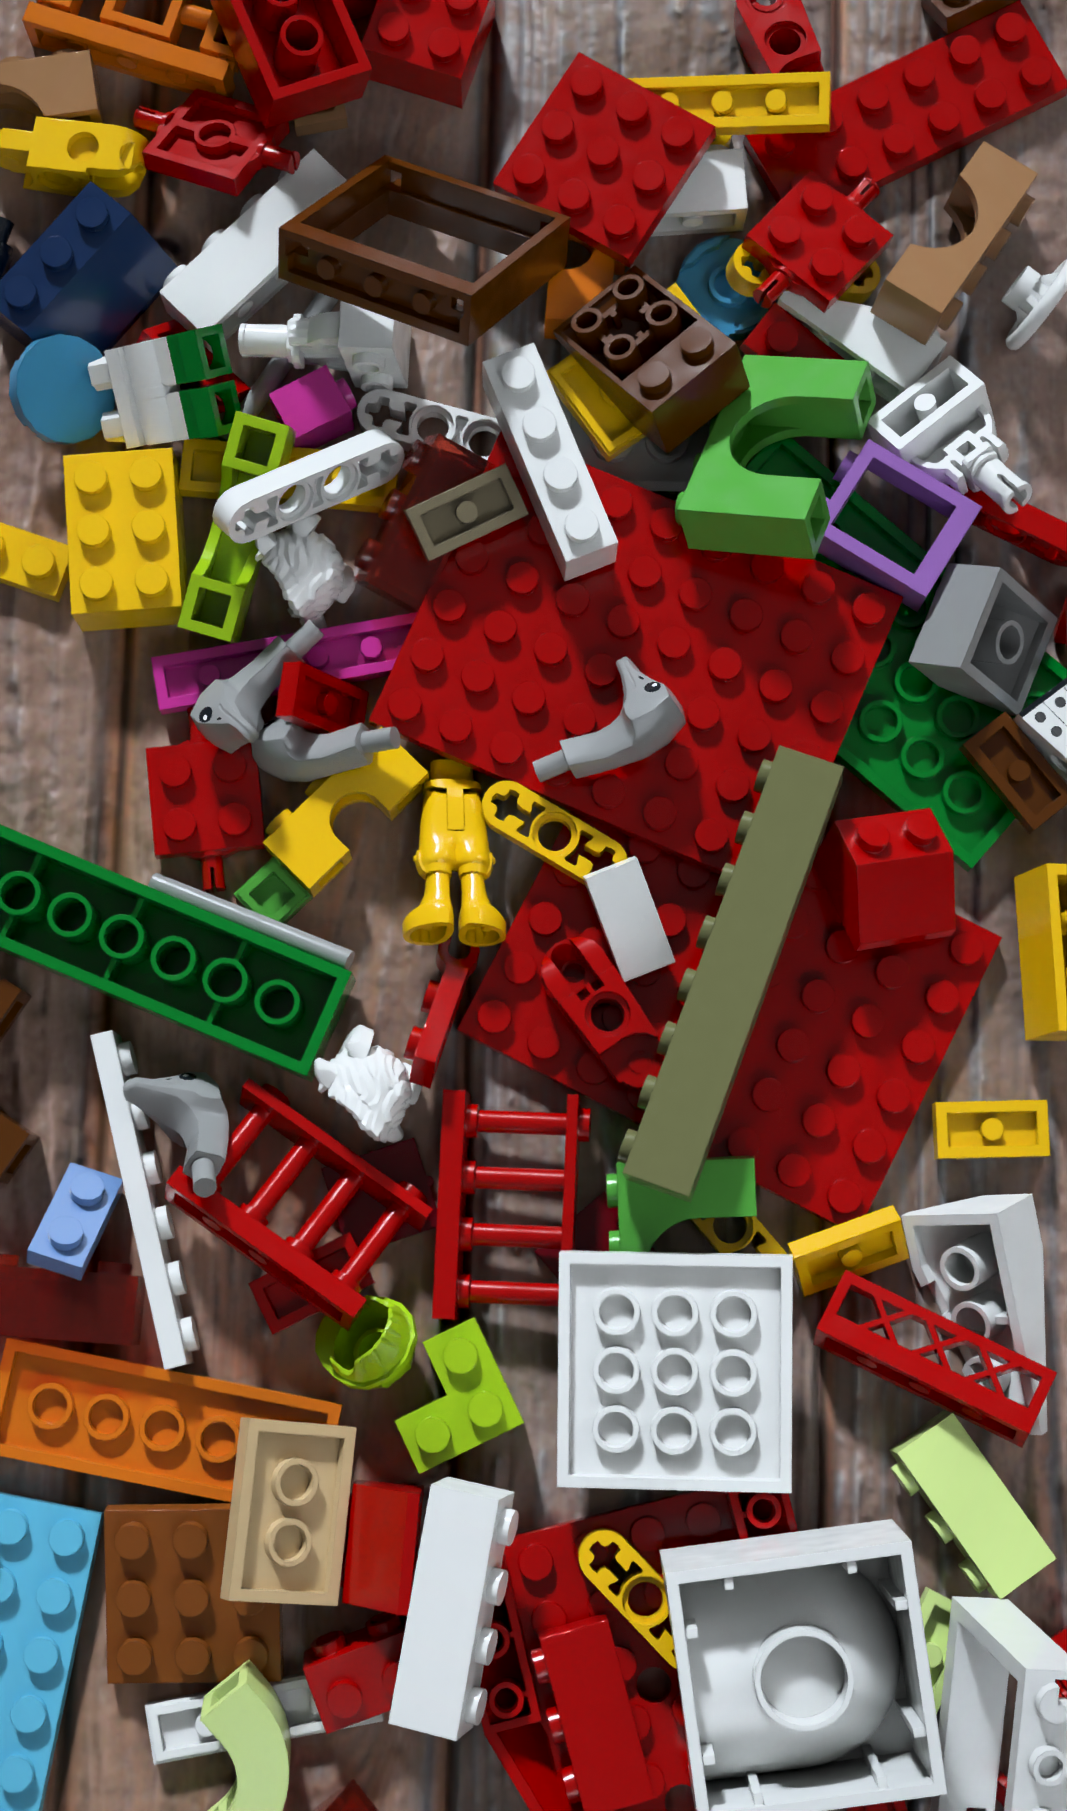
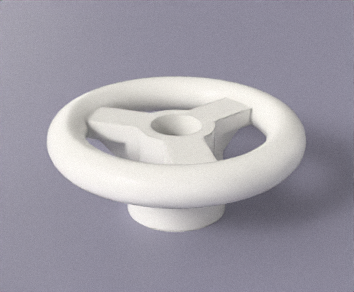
M1067 259L1052 274L1043 276L1030 266H1026L1003 296L1001 301L1013 311H1016L1017 320L1006 337L1005 343L1009 349L1017 350L1022 347L1042 325L1066 293Z

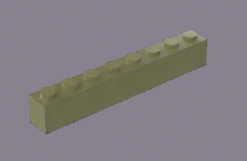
M781 745L778 747L773 762L766 759L763 760L753 791L761 793L754 813L744 812L734 843L742 845L735 865L725 863L716 887L715 895L723 897L716 918L709 915L705 917L698 935L696 947L704 951L697 971L687 968L678 990L676 1000L684 1002L677 1024L668 1021L660 1038L657 1053L665 1056L658 1077L648 1074L637 1103V1107L645 1110L638 1131L627 1130L619 1150L617 1161L625 1164L622 1173L626 1180L691 1203L841 788L844 766Z

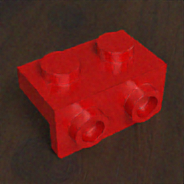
M386 1612L380 1613L370 1618L365 1623V1628L344 1635L343 1631L329 1632L315 1639L310 1645L311 1648L304 1651L303 1671L326 1734L391 1710L407 1616Z

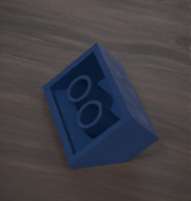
M90 181L0 280V327L25 347L35 340L56 334L77 336L95 346L104 357V351L112 349L158 298L165 279L178 266L127 209Z

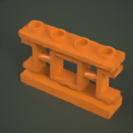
M36 0L37 3L29 1L22 21L30 42L34 47L51 52L67 48L78 51L90 50L94 65L192 94L198 88L232 98L235 90L233 76L235 72L238 73L239 67L230 46L221 43L224 32L214 9L209 10L193 5V0H172L163 25L123 14L127 0H104L105 3L99 16L101 23L78 16L83 0ZM184 25L205 31L199 46L201 53L176 46Z

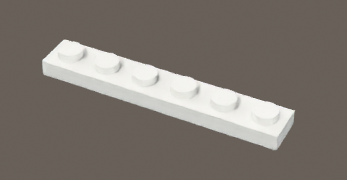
M113 1030L90 1035L164 1370L194 1363L192 1351L200 1349L199 1337L193 1317L184 1318L179 1295L187 1294L185 1274L180 1260L171 1262L167 1240L175 1238L173 1221L168 1206L159 1207L154 1186L155 1184L162 1183L161 1167L156 1151L147 1152L142 1130L150 1128V1119L140 1108L126 1101L123 1094L124 1083L131 1079L130 1075L138 1074L135 1052L131 1042L122 1043L121 1036Z

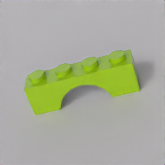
M236 411L221 463V485L218 499L225 491L236 485L289 464L297 432L288 425ZM214 521L212 522L201 558L191 573L177 627L228 642H240L262 559L258 562L255 560L258 552L255 540L243 544L236 543L214 524Z

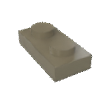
M506 463L403 511L427 562L529 514Z

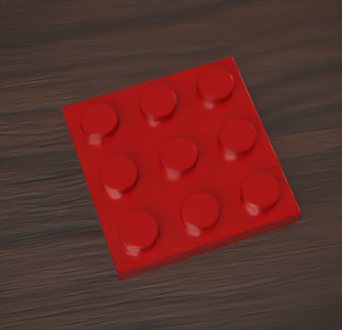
M579 52L493 181V187L495 192L571 217L570 235L630 268L715 139V126Z

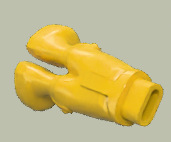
M451 759L431 761L430 780L424 783L419 850L413 856V861L419 876L426 880L425 891L420 905L410 911L404 918L402 935L408 943L422 946L437 945L447 941L454 932V914L450 897V878L452 877V871H456L461 880L462 893L461 909L458 918L459 940L468 946H492L506 939V921L501 913L491 905L485 887V880L490 877L496 860L489 850L487 826L482 813V799L480 795L482 789L480 783L474 781L472 768Z

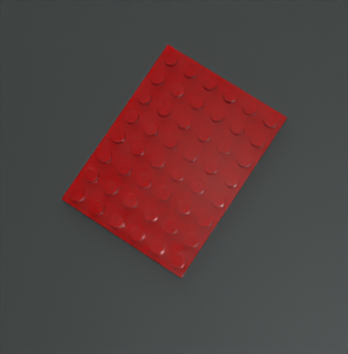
M500 431L481 474L506 463L529 514L444 554L372 711L369 724L378 729L381 726L383 728L394 726L398 729L401 739L497 780L517 782L553 804L721 875L725 863L735 865L742 845L734 843L744 812L754 813L761 793L755 792L753 789L763 760L766 759L773 762L778 747L781 745L832 763L834 762L904 597L814 559L688 549L682 525H678L675 519L676 501L586 464V467L618 540L616 562L564 582L502 431ZM625 656L628 657L643 674L667 686L682 705L686 724L669 744L647 758L578 779L569 770L546 781H539L532 764L533 761L561 750L559 741L597 732L610 725L620 715L623 707L624 692L622 679L616 666L618 659H622Z
M571 811L569 814L618 842L624 848L627 858L635 856L640 863L676 962L625 983L654 1027L660 1040L666 1023L671 1021L677 1024L684 1002L678 1001L676 998L686 969L691 968L697 971L704 950L697 948L696 943L704 919L707 915L716 918L723 897L715 895L720 875ZM563 825L551 851L562 850L569 844L571 834L567 826ZM581 835L577 850L566 860L572 865H577L578 856L581 855L591 861L593 864L592 872L610 866L613 855L606 851L601 857H595L588 853L584 848L590 839ZM544 861L506 934V939L502 942L459 1024L457 1032L640 1125L645 1112L644 1109L637 1107L642 1089H632L623 1083L618 1085L601 1061L596 1059L555 1006L541 983V963L546 952L555 943L567 938L581 936L594 940L605 951L616 968L586 886ZM812 865L707 1157L755 1156L757 1186L835 1226L866 1215L1002 937L955 914L956 930L952 936L856 951L814 865ZM570 964L564 969L563 976L567 981L577 983L584 978L585 972L580 965ZM602 1003L591 1011V1020L598 1029L613 1031L622 1024V1014L615 1005Z

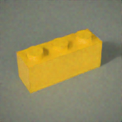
M1046 863L1014 877L1025 1040L1067 1041V864Z

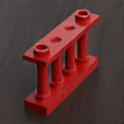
M249 1078L242 1086L239 1103L249 1112L229 1136L226 1160L216 1176L217 1189L215 1193L208 1197L196 1195L193 1191L192 1178L182 1173L183 1167L180 1165L166 1182L164 1199L349 1331L362 1313L367 1301L365 1297L359 1294L362 1290L359 1286L362 1279L402 1225L407 1222L421 1232L428 1222L433 1208L426 1204L427 1198L415 1186L405 1181H400L397 1184L289 1107V1099L276 1087L266 1083L261 1087ZM269 1125L292 1141L294 1145L249 1204L241 1203L238 1207L221 1195L223 1189L220 1185L264 1128ZM314 1157L341 1176L296 1236H288L284 1240L267 1228L269 1222L266 1218ZM361 1189L387 1209L341 1271L334 1270L330 1273L313 1261L315 1255L312 1251L357 1191Z
M443 1089L432 1319L460 1320L461 1308L470 1309L471 1303L558 1307L559 1284L472 1280L471 1274H463L464 1251H473L474 1246L576 1251L580 1142H590L591 1108H581L582 1099L579 1094H567V1113L480 1110L479 1104H471V1095L466 1090ZM479 1132L566 1136L564 1170L477 1166L476 1160H468L469 1138H478ZM476 1189L563 1192L562 1226L475 1223L474 1217H465L466 1194H475Z

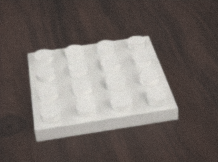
M561 1250L559 1252L557 1487L792 1493L793 1254Z

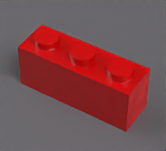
M603 1613L539 1631L541 1647L532 1649L530 1652L539 1686L551 1683L557 1705L545 1710L554 1745L563 1742L567 1744L572 1765L561 1768L569 1803L582 1802L584 1811H615L654 1800L651 1781L606 1614Z

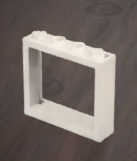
M952 1596L938 1728L948 1795L931 1797L930 1811H967V1808H978L977 1811H995L1009 1673L1017 1680V1691L1004 1811H1067V1697H1059L1060 1687L1055 1683V1679L1067 1680V1653L1008 1599Z

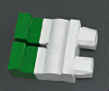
M222 323L105 350L104 357L88 364L92 386L96 391L113 389L117 410L102 413L100 422L104 439L107 442H125L127 449L179 440L222 436L230 433L235 412H241L234 380L180 389L179 385L233 373ZM203 340L207 341L213 351V360L210 366L208 365ZM215 394L222 399L225 405V415L222 421Z

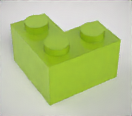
M476 1317L422 1342L446 1394L395 1420L419 1474L524 1423L520 1410Z

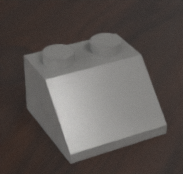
M948 563L908 662L939 687L1001 712L1006 711L1008 715L1017 716L1023 708L1058 618L1001 567Z

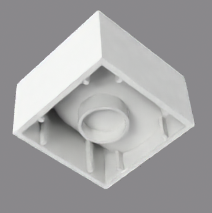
M892 1519L659 1550L681 1696L690 1784L696 1811H828L948 1795L912 1541Z

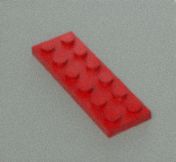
M1018 0L831 91L830 132L744 135L743 145L776 203L810 170L838 192L848 196L864 178L872 179L869 188L874 183L881 188L1067 95V79L1023 4Z

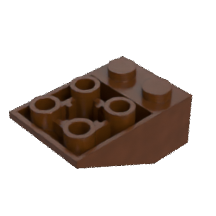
M636 265L553 330L559 342L632 425L667 454L750 387L737 344Z

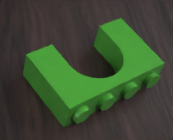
M744 355L742 362L750 387L711 419L709 437L704 449L696 454L693 461L692 476L685 492H680L675 504L676 522L678 525H682L688 549L815 559L830 521L822 480L819 478L759 474L745 469V466L760 450L787 438L810 436L862 440L877 402L869 361Z
M755 1156L707 1157L691 1203L626 1180L622 1173L625 1164L621 1162L616 1163V1173L607 1174L606 1177L608 1208H618L619 1230L609 1231V1251L650 1252L654 1242L664 1231L679 1222L689 1219L757 1216Z

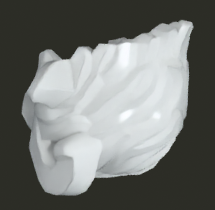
M316 513L288 525L286 529H281L279 532H271L255 539V545L258 549L255 560L258 562L262 559V564L274 574V578L279 582V586L282 589L283 598L288 600L290 608L287 610L291 617L300 618L299 621L302 626L310 619L321 629L327 628L323 614L335 600L345 603L355 590L356 581L352 568L343 562L340 553L336 550L335 544L323 533L317 534L314 531L321 520V517Z
M358 1025L346 1036L335 1058L330 1061L320 1057L315 1059L314 1073L319 1082L318 1091L322 1094L328 1089V1097L344 1106L346 1111L351 1113L357 1121L360 1129L364 1130L374 1141H382L383 1143H386V1141L392 1143L401 1141L404 1137V1131L400 1123L405 1116V1110L417 1102L422 1086L409 1081L411 1065L402 1063L388 1049H383L379 1045L371 1046L374 1031L363 1025Z

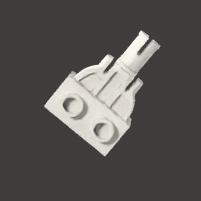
M343 301L340 303V311L320 313L310 318H304L303 314H293V318L288 320L287 325L240 324L238 346L243 358H287L288 362L292 363L295 369H304L305 364L327 365L329 369L348 371L354 386L361 388L365 392L375 389L393 391V388H408L411 342L410 325Z
M951 355L870 417L867 426L873 442L945 485H950L957 492L963 495L968 492L967 482L969 489L973 492L982 490L1007 514H1013L1018 511V506L1011 501L1012 498L1022 507L1030 500L1032 495L1031 485L1020 479L1004 465L1009 457V449L997 437L995 421L985 383Z

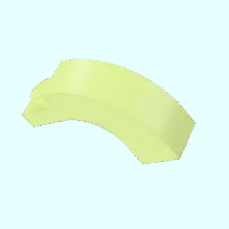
M248 1659L204 1695L200 1721L227 1750L237 1775L234 1784L227 1794L207 1811H283L286 1801L291 1760V1738L286 1713L273 1687Z

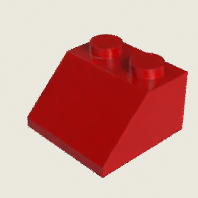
M931 808L833 822L816 854L813 865L856 951L953 935L956 930L954 851Z
M356 1480L353 1483L352 1493L349 1495L346 1528H349L347 1552H343L340 1587H343L342 1603L395 1615H408L419 1551L424 1485Z

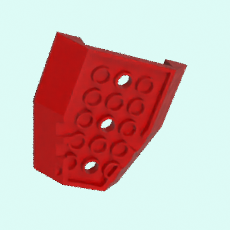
M687 1491L518 1533L515 1535L511 1546L505 1545L501 1569L508 1571V1583L501 1605L494 1606L491 1628L497 1629L498 1639L495 1654L490 1665H484L480 1688L487 1690V1702L481 1723L486 1739L530 1811H584L582 1802L569 1803L561 1768L572 1765L567 1744L563 1742L554 1745L545 1709L557 1705L551 1683L539 1686L530 1650L541 1647L539 1631L603 1613L606 1614L609 1621L655 1797L654 1800L615 1811H668L665 1807V1797L668 1791L676 1785H688L691 1787L677 1669L672 1667L585 1576L578 1559V1550L583 1538L595 1529L609 1528L615 1530L663 1578L659 1550L797 1532L798 1529L789 1493ZM598 1541L594 1543L590 1548L594 1554V1559L590 1563L591 1567L596 1571L603 1565L609 1568L610 1562L619 1548L618 1545L613 1541L606 1547ZM615 1582L610 1584L609 1588L614 1593H618L622 1584ZM650 1582L638 1583L631 1589L628 1596L630 1608L641 1616L654 1614L662 1603L660 1589ZM669 1615L662 1623L649 1629L655 1636H659L663 1626L672 1634ZM652 1667L664 1670L670 1678V1686L667 1693L655 1700L643 1697L637 1690L639 1675L644 1670Z

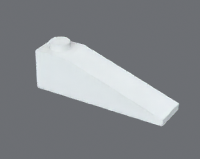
M982 1195L910 1211L901 1215L912 1270L920 1287L928 1285L942 1313L941 1316L1046 1367L1043 1245L1033 1195ZM965 1345L958 1346L966 1362L962 1369L964 1376L984 1371L977 1351ZM990 1358L993 1367L1003 1365L1002 1363ZM1018 1371L997 1377L1005 1397L1028 1408L1039 1381ZM988 1380L978 1383L992 1390ZM1047 1396L1029 1435H1043L1048 1431Z

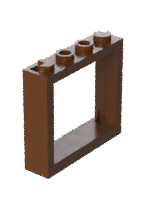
M383 155L279 227L278 278L469 346L566 267L571 217L388 155ZM391 170L402 173L401 179L398 178L391 182ZM389 214L508 256L472 283L352 240ZM457 299L463 300V305L457 304Z

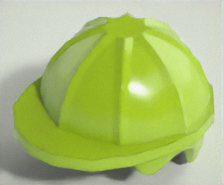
M363 1296L367 1301L362 1313L349 1331L328 1316H325L316 1332L315 1352L323 1367L340 1383L351 1389L389 1388L411 1369L418 1335L415 1318L402 1303L387 1297Z

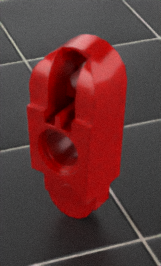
M735 0V36L753 74L825 72L820 61L821 48L801 0H769L771 5L768 6L761 5L756 0Z
M580 936L567 938L555 943L546 952L541 963V983L546 994L596 1059L601 1061L618 1085L623 1083L632 1089H642L648 1074L658 1077L665 1056L657 1053L660 1042L657 1032L605 951L594 940ZM570 964L580 965L585 972L584 978L577 983L567 981L563 976L566 966ZM602 1003L615 1005L622 1014V1024L613 1031L598 1029L591 1020V1011L597 1005Z

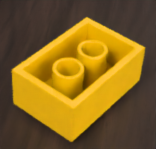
M173 448L63 455L71 615L82 632L178 625L188 588L183 496H181L179 491L181 468Z

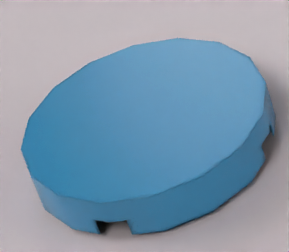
M730 235L714 236L697 244L684 258L676 284L704 319L731 340H744L769 308L761 307L764 298L757 304L753 297L743 296L733 290L726 279V266L737 247L744 242L745 237H743V240L729 238ZM746 261L744 266L750 267L752 275L759 277L761 272L754 270L753 262Z
M56 334L31 342L25 348L26 350L21 354L19 360H15L10 371L9 396L15 415L24 426H28L32 432L37 434L35 436L48 443L68 445L93 438L102 429L100 422L102 413L112 411L115 407L113 389L96 391L91 384L88 364L102 358L103 355L95 346L77 336Z

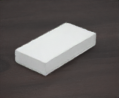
M630 857L582 876L617 971L624 982L676 962L637 857Z

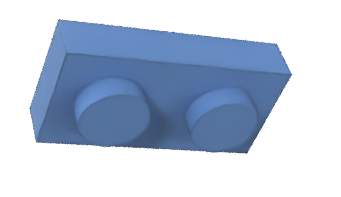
M70 1162L27 1249L26 1263L81 1281L122 1194V1179Z

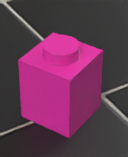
M327 365L268 394L273 413L278 422L290 426L297 432L293 447L316 449L354 429L351 412L352 409L357 407L354 395L343 377L336 381L334 380Z

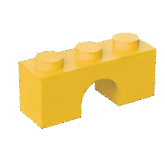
M401 745L398 749L374 752L373 761L370 765L314 780L305 791L308 798L294 812L289 808L285 809L268 825L265 832L269 836L263 841V844L272 857L274 856L315 897L353 860L350 850L334 834V822L340 811L353 803H369L377 807L393 821L423 791L424 783L430 780L429 773Z

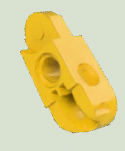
M36 116L33 131L0 129V167L11 170V172L25 174L23 189L77 196L92 181L110 197L120 198L130 196L139 189L147 171L142 151L150 142L139 132L127 127Z

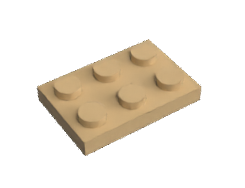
M241 1417L220 1593L221 1599L241 1602L338 1606L357 1427Z

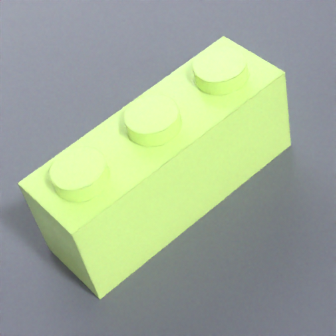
M943 1410L889 1449L898 1462L890 1468L892 1473L909 1496H913L917 1492L920 1493L931 1509L924 1516L927 1523L944 1545L953 1540L965 1557V1560L960 1562L958 1566L978 1593L987 1589L990 1594L1001 1600L1057 1559L954 1413Z

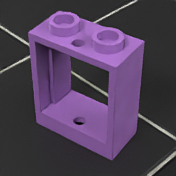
M868 439L859 455L851 450L847 453L833 477L840 485L831 499L826 497L830 521L818 553L861 579L904 597L901 603L918 612L982 506ZM867 470L949 518L915 574L833 526Z

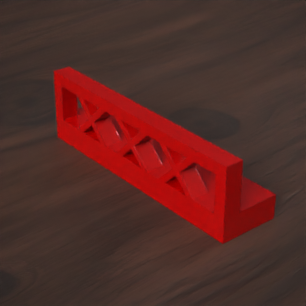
M846 1269L816 1328L813 1345L952 1412L1021 1448L1031 1432L1057 1374L1054 1370ZM849 1290L871 1299L878 1319L858 1325L838 1315ZM884 1306L897 1313L887 1316ZM912 1319L924 1325L931 1345L911 1351L897 1343L891 1325ZM883 1328L886 1338L872 1331ZM937 1332L950 1339L940 1341ZM965 1345L977 1351L984 1371L964 1377L951 1370L944 1351ZM935 1354L938 1363H935L925 1357ZM990 1358L1002 1363L1003 1365L993 1367ZM1018 1371L1039 1381L1028 1408L1005 1397L997 1377ZM988 1380L992 1390L978 1383Z

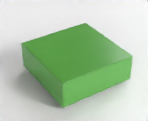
M274 856L234 893V896L245 908L284 924L313 899L308 891Z

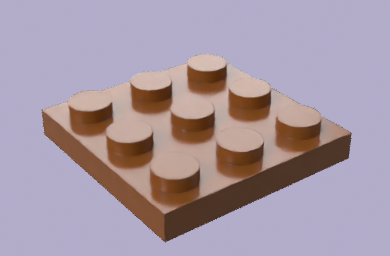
M231 1503L108 1505L105 1508L104 1542L108 1684L221 1682L248 1659L268 1682L282 1681L284 1675L283 1604L227 1601L220 1598Z

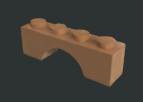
M67 48L57 50L48 56L28 59L21 56H10L0 61V109L19 110L35 118L38 116L105 124L98 73L90 50L78 51Z
M983 141L960 173L943 208L956 224L961 242L942 248H929L910 244L885 279L870 312L923 345L927 344L938 327L947 332L964 304L958 300L960 294L964 292L971 296L988 270V267L983 265L982 262L986 257L995 262L1012 234L1006 230L1009 223L1019 227L1032 207L1035 198L1030 196L1028 192L1038 173Z

